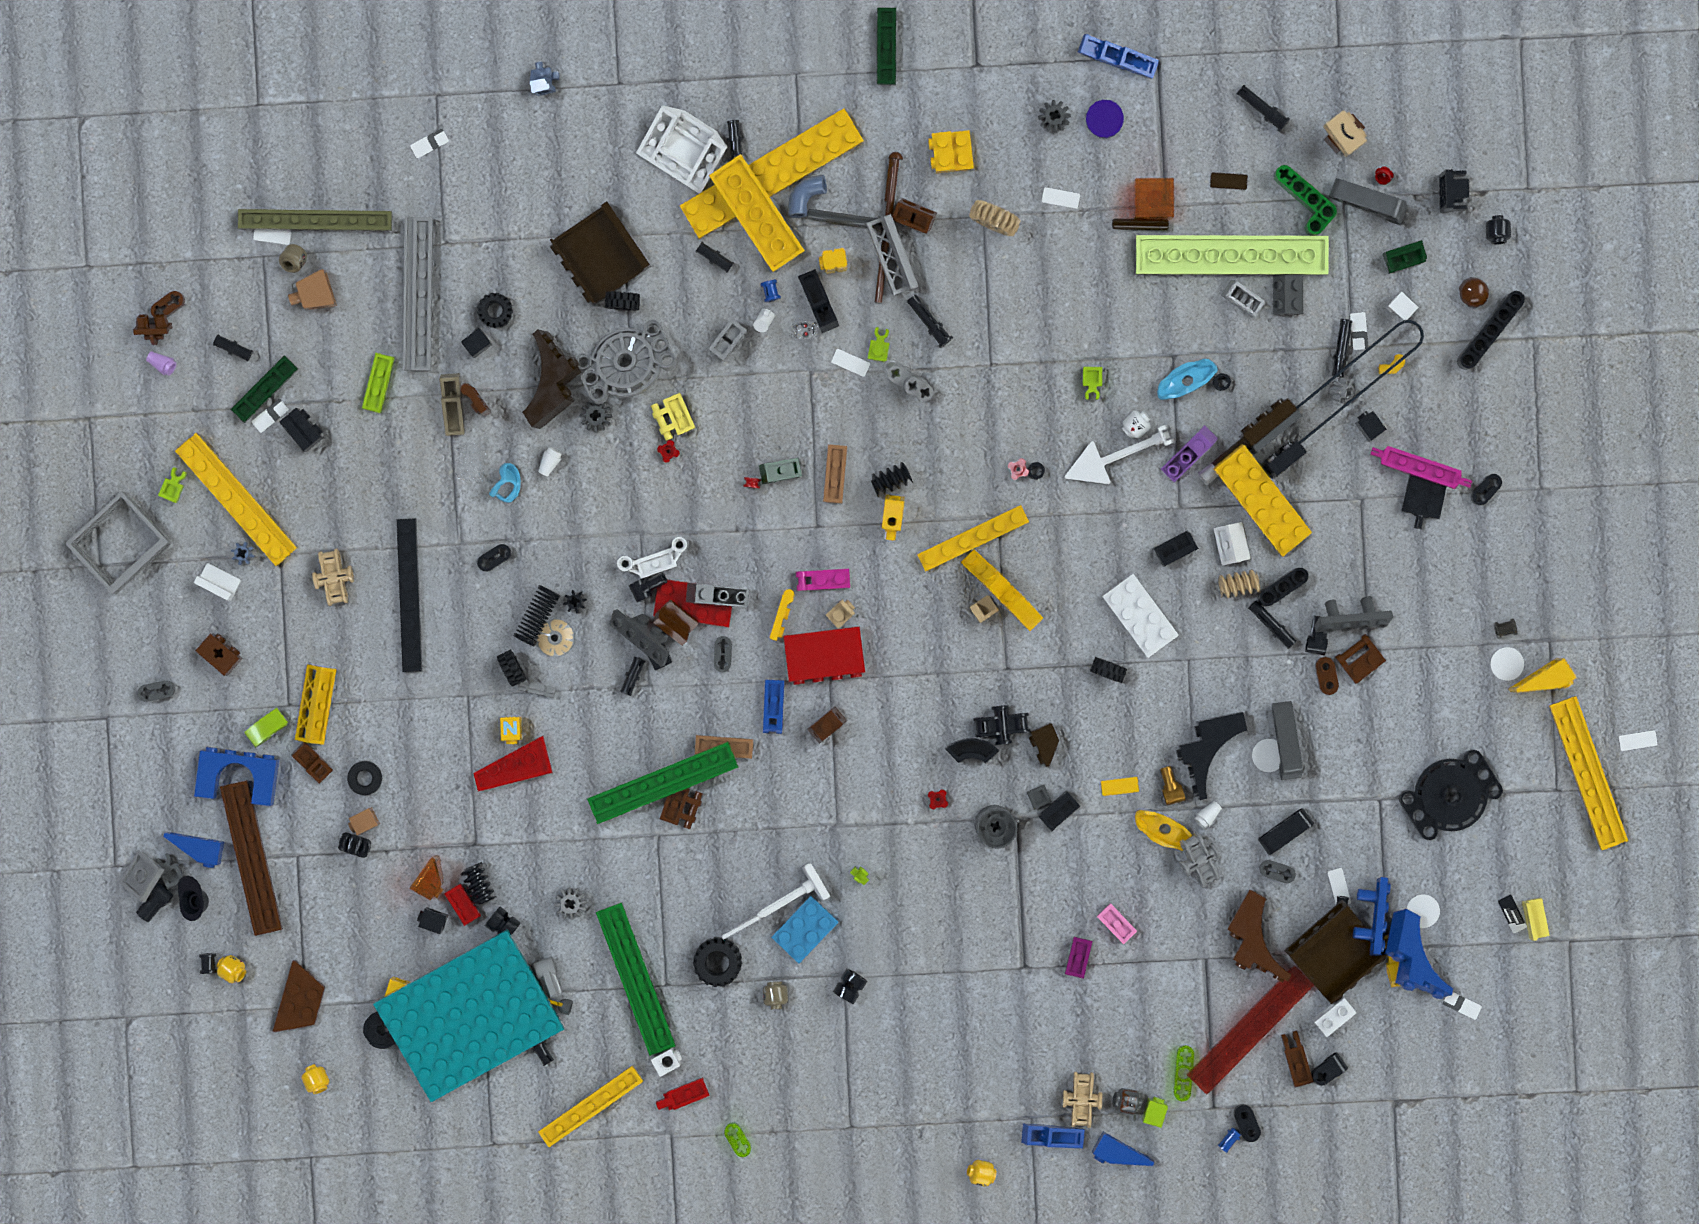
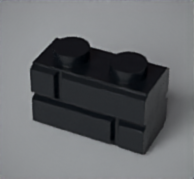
M296 407L279 423L303 452H308L324 438L321 435L323 431L316 423L313 425L309 421L311 416L304 408L300 410Z

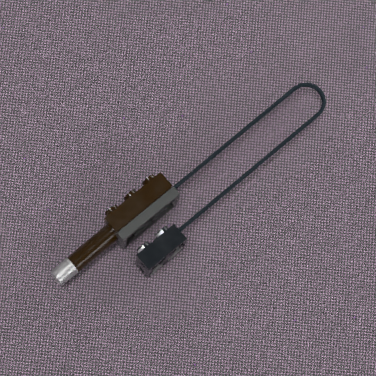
M1403 320L1396 324L1296 407L1289 398L1277 400L1270 406L1272 408L1270 412L1266 410L1255 418L1257 422L1254 425L1251 422L1241 430L1243 434L1239 436L1240 439L1198 473L1200 479L1208 485L1217 478L1218 475L1213 468L1242 444L1252 454L1258 453L1303 416L1297 410L1397 327L1404 323H1411L1417 326L1421 338L1412 350L1303 439L1286 442L1280 447L1281 452L1279 454L1275 452L1265 460L1266 464L1263 467L1271 477L1279 476L1307 453L1301 443L1419 348L1424 339L1421 325L1412 320Z

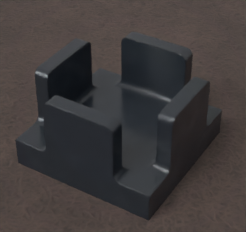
M1449 169L1439 174L1440 213L1466 211L1468 209V205H1454V203H1462L1463 199L1470 197L1469 179H1454V177H1464L1467 175V170L1453 171V169Z

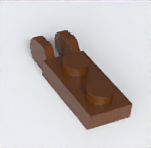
M1296 1030L1292 1034L1296 1044L1295 1047H1289L1286 1034H1282L1281 1038L1294 1087L1313 1083L1304 1047L1301 1045Z

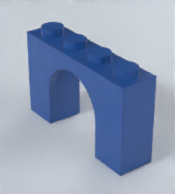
M206 747V750L200 751L195 797L217 798L221 772L229 764L239 763L246 766L253 775L254 786L251 804L274 805L279 759H274V755L263 754V757H256V753L244 752V755L236 754V750L225 749L224 753L217 752L218 748Z

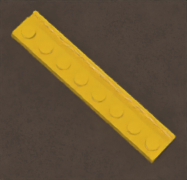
M195 433L175 450L275 566H278L297 549V546L198 433Z
M1577 696L1549 705L1600 850L1627 842L1628 838Z

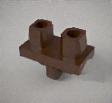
M140 314L136 318V327L133 329L134 335H144V340H150L151 345H157L158 340H164V334H168L169 329L173 328L172 322L168 323L166 314H157L154 316L155 323H149L148 315Z

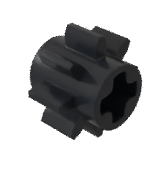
M572 590L571 596L565 595L568 600L563 605L569 606L568 612L575 609L576 614H578L580 607L582 609L586 608L583 602L587 601V599H582L583 592L575 595V591ZM574 596L576 599H580L577 607L570 603Z

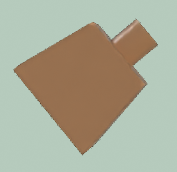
M324 269L296 282L298 292L288 294L291 305L302 303L305 310L337 306L327 272Z

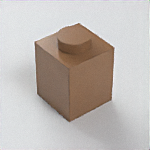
M372 807L350 817V822L348 823L352 833L356 832V835H360L380 825Z

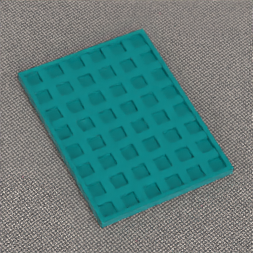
M508 929L373 1003L430 1102L510 1060L565 1028Z

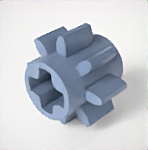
M244 542L243 546L236 543L237 548L231 550V552H234L232 560L238 559V565H242L243 561L250 564L249 559L255 557L252 554L254 547H247L248 542ZM241 549L247 551L245 557H240Z

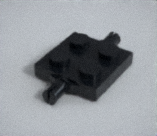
M1409 474L1401 512L1411 513L1416 516L1413 528L1418 526V529H1422L1424 518L1440 519L1447 487Z

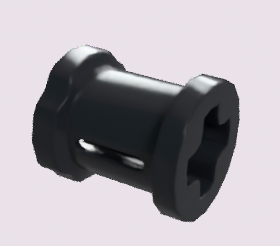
M216 953L199 954L202 969L200 974L217 973V969H215Z

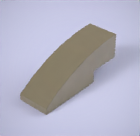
M460 373L441 374L439 379L445 436L465 434Z

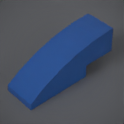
M1023 1123L1021 1143L1055 1148L1083 1149L1085 1129Z

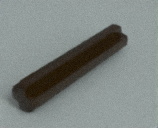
M1114 218L1112 220V229L1168 230L1169 220Z

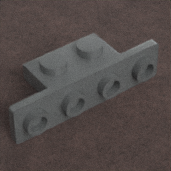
M618 609L613 610L609 623L610 626L661 667L665 666L669 650L662 646L661 643L666 642L669 635L644 614L629 619Z

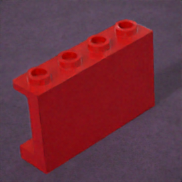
M860 627L783 636L789 682L793 681V685L805 684L807 679H812V682L824 681L823 677H831V680L843 679V675L850 674L851 678L862 677V673L865 672Z

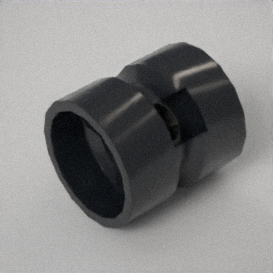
M500 906L484 926L492 932L496 931L497 934L508 929L512 935L521 922L513 916L509 917L508 912Z
M846 968L841 977L842 982L837 983L833 993L845 1001L854 1004L859 997L858 991L863 990L868 981ZM849 982L854 984L853 988L848 985Z

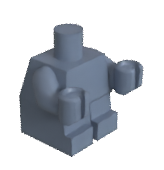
M536 62V69L531 70L530 75L531 92L537 96L556 92L552 81L560 79L559 72H552L550 67L543 68V62Z

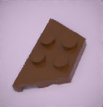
M292 960L273 1032L316 1024L326 987L320 981H317L309 971H306L297 960Z

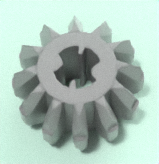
M568 887V894L562 889L560 891L562 896L557 895L555 897L561 901L554 904L555 907L561 906L557 913L560 914L564 911V919L570 914V919L573 920L574 913L577 917H581L579 910L586 911V908L581 906V904H587V900H581L585 894L581 893L578 896V888L572 893V888ZM567 899L575 901L574 908L566 905L568 903Z

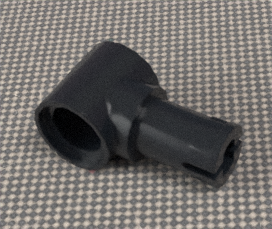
M660 573L650 579L642 578L628 586L638 603L652 596L654 589L667 583V578L664 573Z

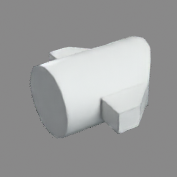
M763 308L754 322V328L758 332H766L775 314L771 310Z

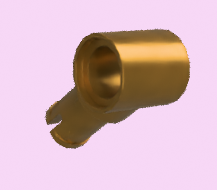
M1171 766L1161 768L1160 771L1165 784L1162 792L1166 805L1185 801L1181 784L1176 782Z

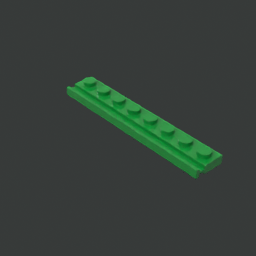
M726 742L587 798L597 821L596 823L600 824L737 769L739 765L736 762L730 743Z
M621 902L597 911V918L649 1056L675 1047V1041L623 903Z

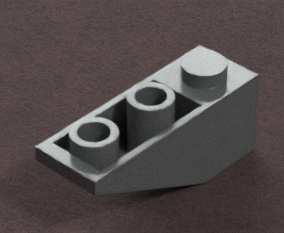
M687 583L686 602L748 607L749 588Z

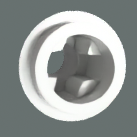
M552 447L544 450L538 472L548 477L562 459V453Z
M1213 801L1196 814L1194 821L1203 829L1210 827L1222 809L1221 806Z

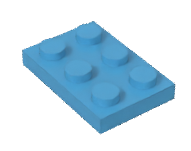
M810 896L771 938L800 964L839 921L815 898Z

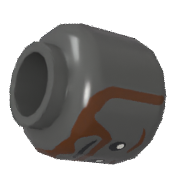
M1121 1088L1118 1092L1114 1093L1112 1105L1118 1113L1133 1115L1138 1109H1141L1142 1098H1139V1093L1136 1090Z

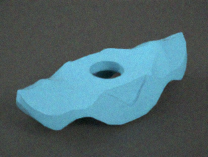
M1209 359L1188 362L1175 368L1160 382L1157 391L1158 398L1160 400L1178 398L1197 390L1217 373L1218 368L1216 364ZM1184 377H1191L1193 383L1185 386L1182 383Z

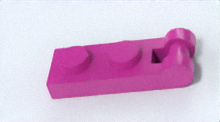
M849 569L796 572V577H798L797 591L850 588ZM806 577H811L812 584H806Z

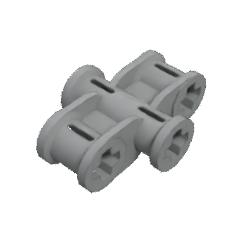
M894 359L884 362L883 372L892 382L904 387L908 394H912L922 401L932 398L933 388L925 379L912 373L907 366Z
M1195 832L1194 836L1185 841H1180L1187 860H1181L1179 865L1187 877L1193 872L1198 884L1202 888H1205L1206 884L1211 881L1220 879L1212 861L1220 859L1221 856L1213 843L1206 848L1198 832Z

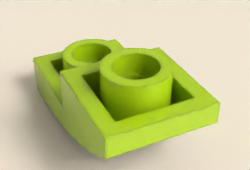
M275 708L244 733L256 748L269 740L273 734L287 726L288 722L280 711Z

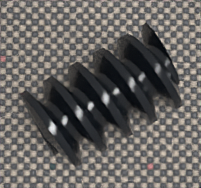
M901 462L900 469L893 465V472L886 468V474L879 471V477L873 473L871 483L878 498L879 491L886 495V488L893 492V485L900 489L901 482L908 486V479L912 483L913 481L907 466Z
M482 862L464 869L460 874L461 876H467L463 882L470 883L466 889L473 890L469 896L476 897L472 903L479 905L497 897L490 896L494 889H487L491 882H484L488 875H481L485 871V868H478Z

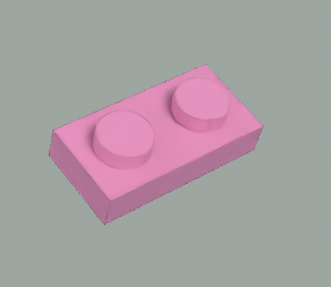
M1111 903L1097 915L1101 922L1123 944L1137 932Z

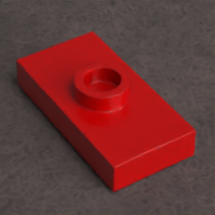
M461 883L444 893L464 926L481 916Z

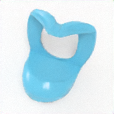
M504 463L499 468L501 480L494 485L489 495L491 497L496 496L501 501L510 503L520 492L521 478L516 466L511 463ZM510 482L514 485V488L508 497L505 498L497 493L503 484Z

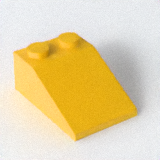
M1555 658L1508 689L1510 692L1517 693L1556 688L1566 689L1574 684L1573 680L1577 677L1565 658Z

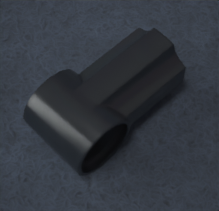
M1314 615L1310 635H1308L1305 652L1325 655L1328 645V633L1315 631L1314 625L1321 616Z
M158 883L153 888L146 902H143L136 913L141 919L149 923L157 912L167 905L174 894Z

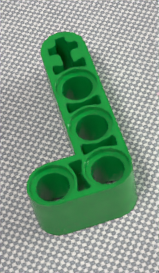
M1282 165L1276 169L1273 176L1275 182L1313 214L1305 224V232L1309 236L1319 235L1336 216L1337 209L1335 205L1291 167ZM1285 171L1287 173L1286 177L1280 178L1281 173ZM1293 177L1294 180L1288 185L1287 182ZM1294 183H1300L1302 185L1301 192H1296L1294 190ZM1309 195L1317 198L1316 204L1313 205L1308 202ZM1323 208L1331 210V217L1323 215ZM1311 222H1316L1319 225L1317 232L1310 229Z

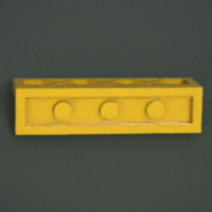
M307 664L295 740L324 745L336 669ZM313 670H316L315 678L313 680ZM310 690H312L311 698L309 697ZM307 709H309V716H308V717H306V710H307ZM304 728L306 729L305 738L302 737Z

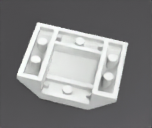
M661 106L636 153L700 194L708 183L709 175L714 172L727 146L716 130L688 112Z

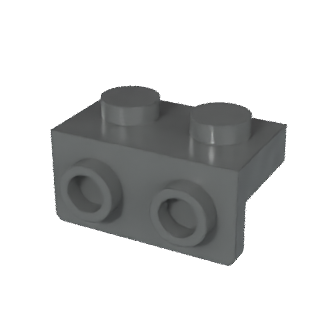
M1274 276L1272 284L1273 314H1303V276Z

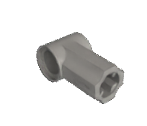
M549 957L534 962L536 975L541 981L547 998L561 994L562 989L556 974L557 968L553 958Z

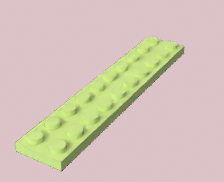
M1136 235V274L1328 275L1329 236Z

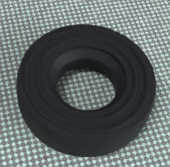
M360 761L350 768L347 775L348 785L356 794H373L381 786V770L370 761ZM361 771H368L372 775V781L367 786H363L358 782L357 777Z

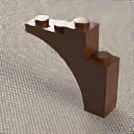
M1250 889L1227 929L1230 931L1229 935L1237 940H1240V938L1244 939L1233 958L1236 961L1235 965L1245 970L1246 968L1251 969L1252 965L1256 963L1257 966L1255 968L1266 973L1268 970L1274 974L1273 978L1282 983L1284 980L1288 982L1292 974L1283 969L1274 960L1264 941L1262 914L1267 898Z

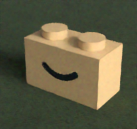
M1343 110L1323 127L1344 156L1347 157L1367 142V135L1362 128H1357L1354 124L1355 119L1351 113H1346Z

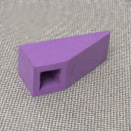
M1204 425L1161 470L1175 482L1218 438Z

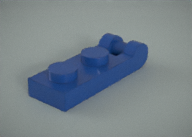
M765 680L763 733L776 732V734H782L784 680ZM769 718L777 719V724H769Z

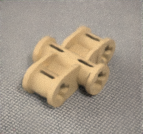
M338 548L331 552H318L322 573H312L315 589H319L321 586L325 587L328 606L340 602L348 603L345 582H354L351 565L342 569Z
M1074 1072L1073 1093L1063 1090V1108L1072 1106L1071 1127L1076 1125L1091 1128L1092 1107L1102 1109V1092L1092 1094L1094 1073L1092 1072L1090 1074Z

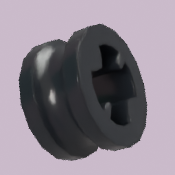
M1220 373L1213 379V386L1219 391H1224L1230 387L1231 379L1227 374ZM1224 377L1227 385L1219 387L1218 378L1222 379Z
M1039 462L1031 463L1028 467L1029 477L1034 480L1040 479L1045 473L1044 466ZM1032 466L1041 468L1039 476L1031 474V471H1033L1031 469Z

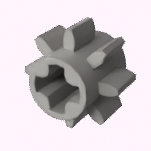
M1338 378V382H1332L1329 388L1332 399L1344 403L1345 399H1350L1354 391L1351 382L1343 378Z

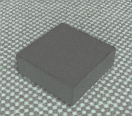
M1044 784L1027 791L1034 810L1052 802Z

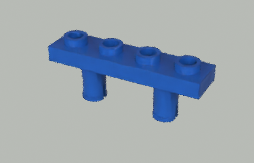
M1385 877L1377 879L1375 891L1358 889L1357 900L1374 903L1372 928L1354 927L1353 938L1370 940L1369 955L1373 956L1381 955L1385 948V940L1382 939L1383 933L1386 932L1387 922L1384 921L1385 914L1388 913L1389 903L1386 902V898L1391 888L1388 878Z

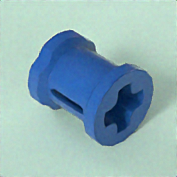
M776 279L760 284L765 293V302L781 299V295H778Z

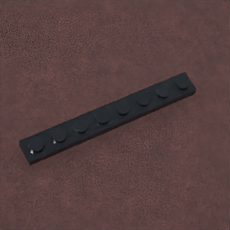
M396 519L402 672H421L423 670L417 519Z

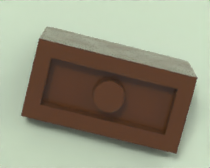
M669 600L655 613L653 621L656 626L681 646L687 642L689 633L699 623L672 600Z

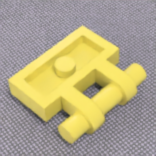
M681 393L662 400L665 405L663 409L659 408L658 403L651 405L653 418L657 420L660 426L659 431L666 441L673 438L671 430L675 429L679 436L696 428ZM667 413L672 421L669 425H667L663 417Z

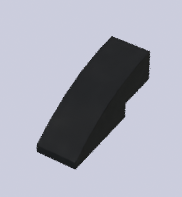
M816 269L798 276L821 333L838 327V320Z

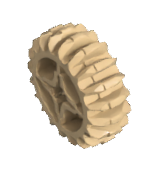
M977 200L970 209L969 217L981 226L1006 236H1014L1018 231L1020 219L997 205Z

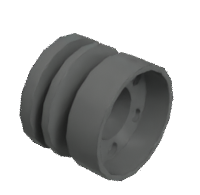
M989 805L980 810L976 816L975 830L982 843L990 848L999 849L1005 848L1015 839L1017 823L1010 811L1005 807ZM996 821H998V825L1000 827H995L994 830H992L993 828L991 826V823H996Z

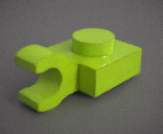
M855 866L850 871L854 876L853 879L858 884L865 885L869 881L867 877L869 873L861 866L859 869Z

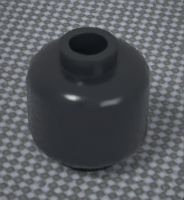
M1502 215L1492 216V220L1486 222V239L1494 245L1507 243V240L1511 238V222L1508 219H1504Z

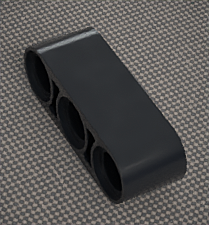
M1304 568L1292 569L1261 590L1257 596L1258 602L1263 606L1275 604L1308 581L1309 574ZM1296 571H1301L1304 575L1303 580L1300 582L1294 578ZM1282 581L1288 586L1285 592H1281L1278 589V585ZM1265 592L1270 593L1272 596L1269 603H1265L1262 599Z
M1301 808L1260 836L1258 841L1267 854L1271 855L1314 825V822L1304 808Z

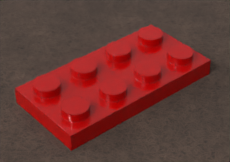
M667 580V583L657 588L653 616L669 600H672L699 623L724 627L730 626L732 606L686 602L688 582Z

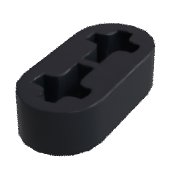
M1497 474L1487 475L1471 493L1470 498L1473 504L1479 506L1486 504L1502 486L1501 477ZM1489 478L1497 479L1495 482L1497 484L1496 487L1491 486L1489 489L1487 488L1490 484ZM1485 490L1486 493L1483 495L1484 501H1477L1476 493H1482Z
M505 544L497 545L481 555L477 565L482 571H491L510 559L512 551ZM500 548L503 550L507 549L508 552L505 553V558L503 556L495 557V555L500 553ZM493 557L494 560L489 563V568L486 566L482 567V559L489 560Z

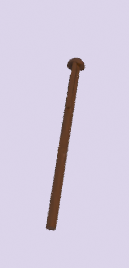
M892 152L888 157L889 167L884 202H887L885 216L893 215L899 160H903V156L899 152ZM882 240L881 251L888 254L889 243ZM880 261L875 303H882L885 274Z

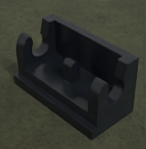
M1187 530L1153 549L1162 566L1165 567L1199 548Z
M1065 791L1043 810L1038 817L1053 831L1076 811L1080 805Z

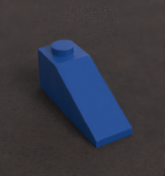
M173 832L164 833V838L197 862L203 863L204 867L214 868L215 865L221 864L225 841Z
M1104 1131L1092 1150V1153L1095 1155L1094 1158L1103 1164L1106 1161L1109 1164L1154 1165L1153 1159Z

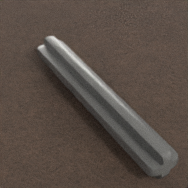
M809 209L807 218L810 220L867 228L866 223L878 219ZM881 222L872 225V228L882 229Z

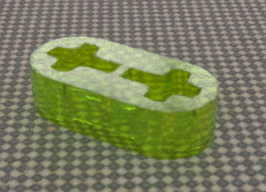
M735 1122L727 1124L724 1134L733 1151L739 1157L748 1156L751 1152V1144L741 1126ZM730 1127L738 1129L736 1131L737 1139H735L733 1134H728ZM738 1141H740L742 1145L748 1146L746 1148L745 1153L743 1151H738L740 1147Z

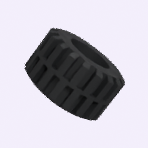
M714 937L713 939H707L699 946L694 955L693 967L695 968V974L706 985L723 987L726 984H730L738 976L742 966V956L739 948L732 941H728L727 938ZM713 951H721L729 959V966L722 973L712 972L707 967L706 959Z

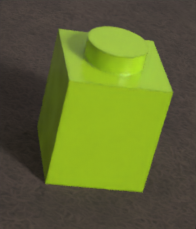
M1156 1096L1153 1099L1148 1098L1142 1116L1143 1123L1162 1128L1168 1109L1164 1099Z

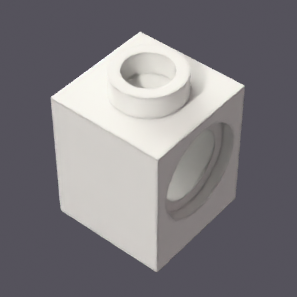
M670 1048L652 1057L651 1062L661 1077L679 1067L682 1057L677 1049L674 1051L673 1048ZM663 1057H671L673 1064L665 1065L662 1061Z

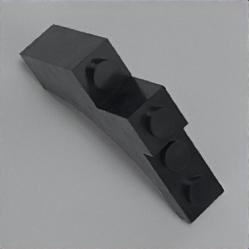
M1244 712L1196 721L1197 726H1194L1196 737H1200V740L1178 745L1179 749L1176 750L1178 761H1182V764L1190 763L1188 773L1189 777L1194 779L1195 785L1192 786L1194 797H1197L1198 800L1207 799V773L1215 754L1229 739L1237 734L1248 731Z

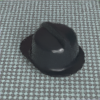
M183 876L178 882L180 912L186 920L196 921L208 908L209 898L194 877Z

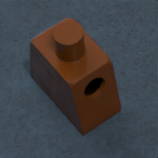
M834 706L807 730L820 744L845 724L847 720Z

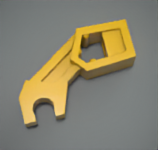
M1389 935L1384 936L1385 949L1387 948ZM1387 955L1386 971L1391 988L1401 986L1395 983L1399 962L1394 961L1392 957Z

